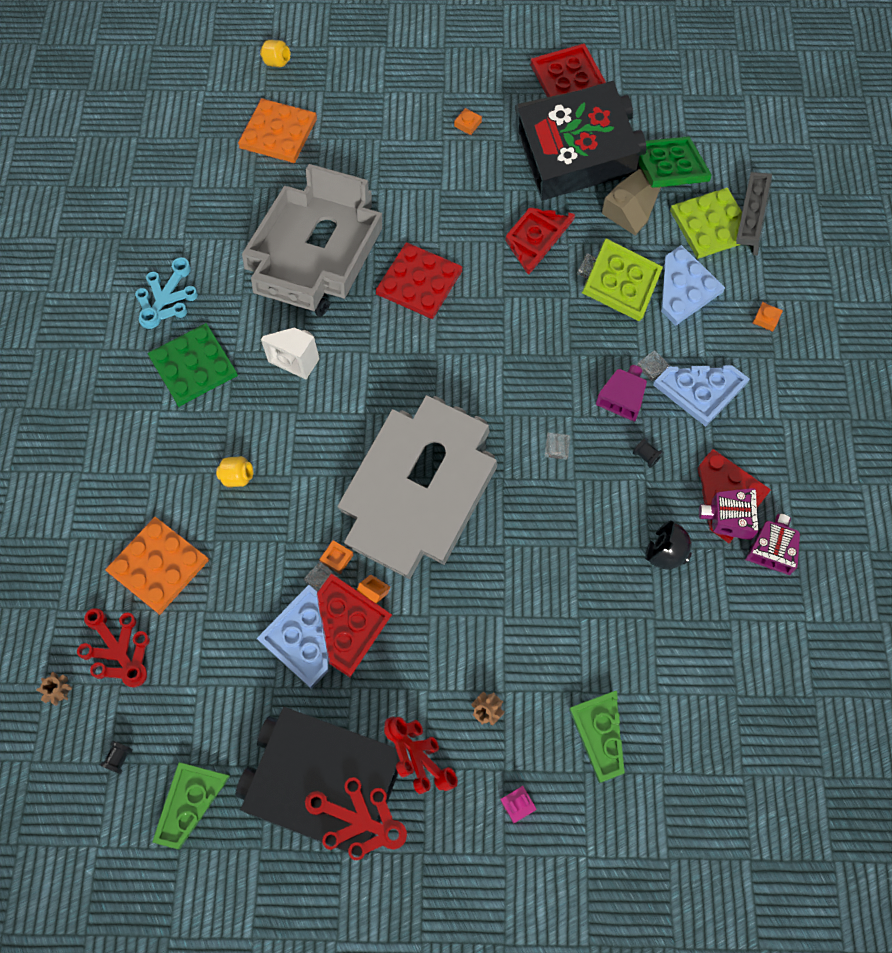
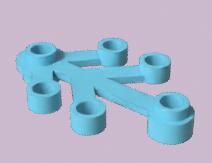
M180 257L172 262L174 273L163 290L160 287L161 279L158 273L150 272L147 274L146 280L152 288L156 301L150 307L148 291L145 288H140L136 291L135 296L142 307V311L139 314V323L142 327L152 329L157 327L162 319L174 315L178 318L186 316L187 309L183 303H176L171 308L161 309L164 305L185 298L188 301H193L198 297V293L193 286H187L184 290L172 293L180 279L190 273L191 267L187 259Z

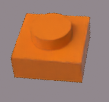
M465 108L454 121V127L471 135L481 124L482 116Z
M762 302L753 324L774 331L783 310Z
M333 540L319 560L320 563L341 574L354 554Z
M369 575L359 583L357 591L371 601L378 603L388 594L391 587L373 575Z

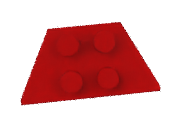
M529 208L509 231L505 241L527 274L534 270L574 221L575 214L568 213V216L555 214L556 211H542L536 208Z

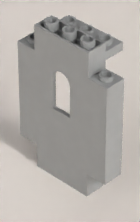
M309 164L306 168L307 186L305 190L302 191L284 185L244 249L242 258L244 269L254 272L251 277L253 293L315 311L324 293L346 298L382 230V213L370 210L372 207V191L368 190V180ZM322 220H331L337 224V227L325 248L308 244L307 241L316 225Z
M426 395L413 419L409 413L403 410L397 412L392 409L337 506L342 513L356 519L344 541L345 545L408 579H411L423 555L445 565L497 468L495 456L485 451V440L490 433L487 422L481 417L475 416L473 418L467 415L466 411L460 407L454 406L452 408L446 405L444 400L436 396L431 398ZM430 443H439L444 446L446 454L428 488L407 479L423 449Z

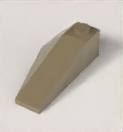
M640 168L618 184L604 200L602 214L633 235H636L647 224L661 187L651 188L642 168Z

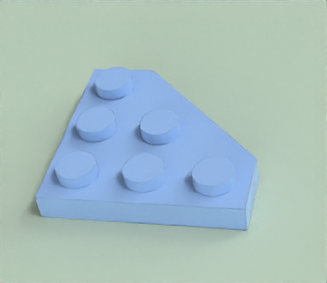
M682 245L666 255L664 259L661 312L676 326L723 293L725 289Z
M726 365L722 368L691 366V368L678 369L677 366L668 367L654 381L653 386L706 427L748 384L750 379L732 365Z
M308 585L257 639L312 690L329 671V660L316 597L317 591Z

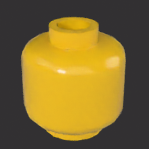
M267 40L263 44L260 54L266 65L270 67H284L290 60V49L285 42L281 40Z
M242 456L227 457L220 462L216 474L217 478L226 487H243L252 479L253 467Z

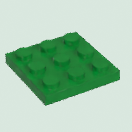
M690 136L646 141V154L639 157L638 163L651 188L710 182L712 174Z
M207 323L147 353L178 407L238 376Z

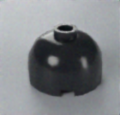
M670 520L657 530L655 534L659 537L656 539L655 544L653 541H650L645 553V559L655 567L667 570L675 569L690 560L692 555L690 552L692 548L691 537L681 525Z

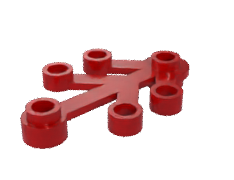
M98 608L90 609L85 614V624L91 629L97 630L109 649L93 648L91 645L83 643L77 648V655L84 660L91 658L117 660L123 667L109 668L100 662L94 663L90 668V673L96 679L104 677L119 678L128 687L135 688L141 686L147 678V669L142 663L146 646L150 642L149 636L143 631L134 634L133 643L136 647L131 661L127 656L132 629L136 625V618L131 613H124L120 616L119 623L122 628L118 642L106 626V614ZM97 614V619L90 621L92 615ZM131 617V622L125 625V619ZM145 636V640L142 643H138V638ZM89 648V653L82 655L83 650ZM98 667H102V672L96 675V669ZM137 670V676L130 678V673Z
M392 716L386 719L385 735L395 743L400 759L396 764L397 772L401 777H406L415 770L417 778L414 779L413 786L418 794H423L431 788L424 767L434 776V783L439 790L448 791L457 786L458 779L454 770L450 767L441 770L426 755L439 750L437 740L434 737H429L425 740L412 741L408 737L409 735L411 738H415L423 733V728L419 721L414 720L406 723L399 716ZM406 749H407L408 752H409V755H410L411 760H409V757H408V754H407Z
M349 778L344 785V789L350 795L357 813L327 801L326 796L319 791L311 792L306 797L305 807L309 813L318 815L324 812L353 824L337 832L326 833L322 839L323 846L326 849H335L339 843L365 831L377 834L378 836L362 844L356 842L350 845L348 849L349 857L353 860H360L366 853L381 846H385L388 849H398L406 841V828L401 822L393 820L386 803V792L381 788H376L371 792L370 801L373 805L377 806L382 823L371 819L360 791L361 783L357 778ZM351 781H355L358 784V789L355 792H351L347 788L348 783ZM375 792H381L383 794V800L381 802H375L373 800V794ZM315 797L320 798L322 801L319 808L311 806V800ZM389 830H397L398 838L396 840L389 839ZM328 835L335 836L336 844L334 846L326 845L325 839ZM354 846H360L362 849V854L359 857H354L351 853Z

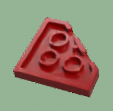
M714 449L710 451L698 467L705 505H711L712 499L718 492L755 489L756 507L758 508L771 491L767 486ZM708 519L709 530L713 532L712 519ZM715 533L720 538L725 540L727 543H730L734 538L732 536Z
M330 574L316 595L329 664L351 677L392 614L333 574Z

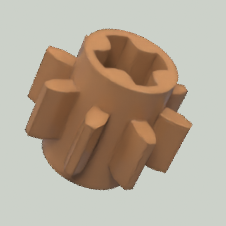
M52 672L51 677L41 678V687L37 689L38 692L44 694L41 697V701L45 703L51 701V704L58 706L60 700H68V690L72 689V686L65 684L68 681V677L65 675L58 677L56 673Z
M482 692L471 704L475 708L473 716L481 724L490 722L491 725H494L505 713L501 709L503 701L495 693L486 695L485 692Z

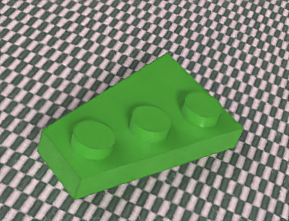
M617 690L569 708L599 783L624 774Z
M179 762L152 843L180 850L230 776Z

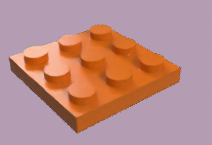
M261 98L238 142L239 148L295 163L317 120V115L315 112Z
M154 517L105 571L160 615L205 566L209 559L157 517Z

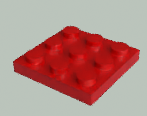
M585 43L532 58L530 62L547 97L606 83Z
M406 242L376 288V295L430 319H434L460 276L462 266Z

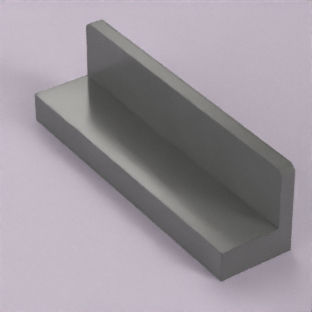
M751 172L737 235V244L753 245V255L758 256L771 192L772 174Z

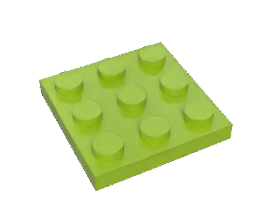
M728 188L671 206L670 212L697 259L741 245L737 244V235L742 211Z
M605 239L582 293L640 322L645 314L663 267Z

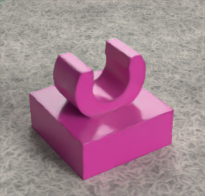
M523 786L500 799L513 824L537 810Z

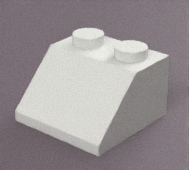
M291 328L265 335L261 339L269 363L301 378L307 379L319 361L315 338L306 330L301 331L297 328Z

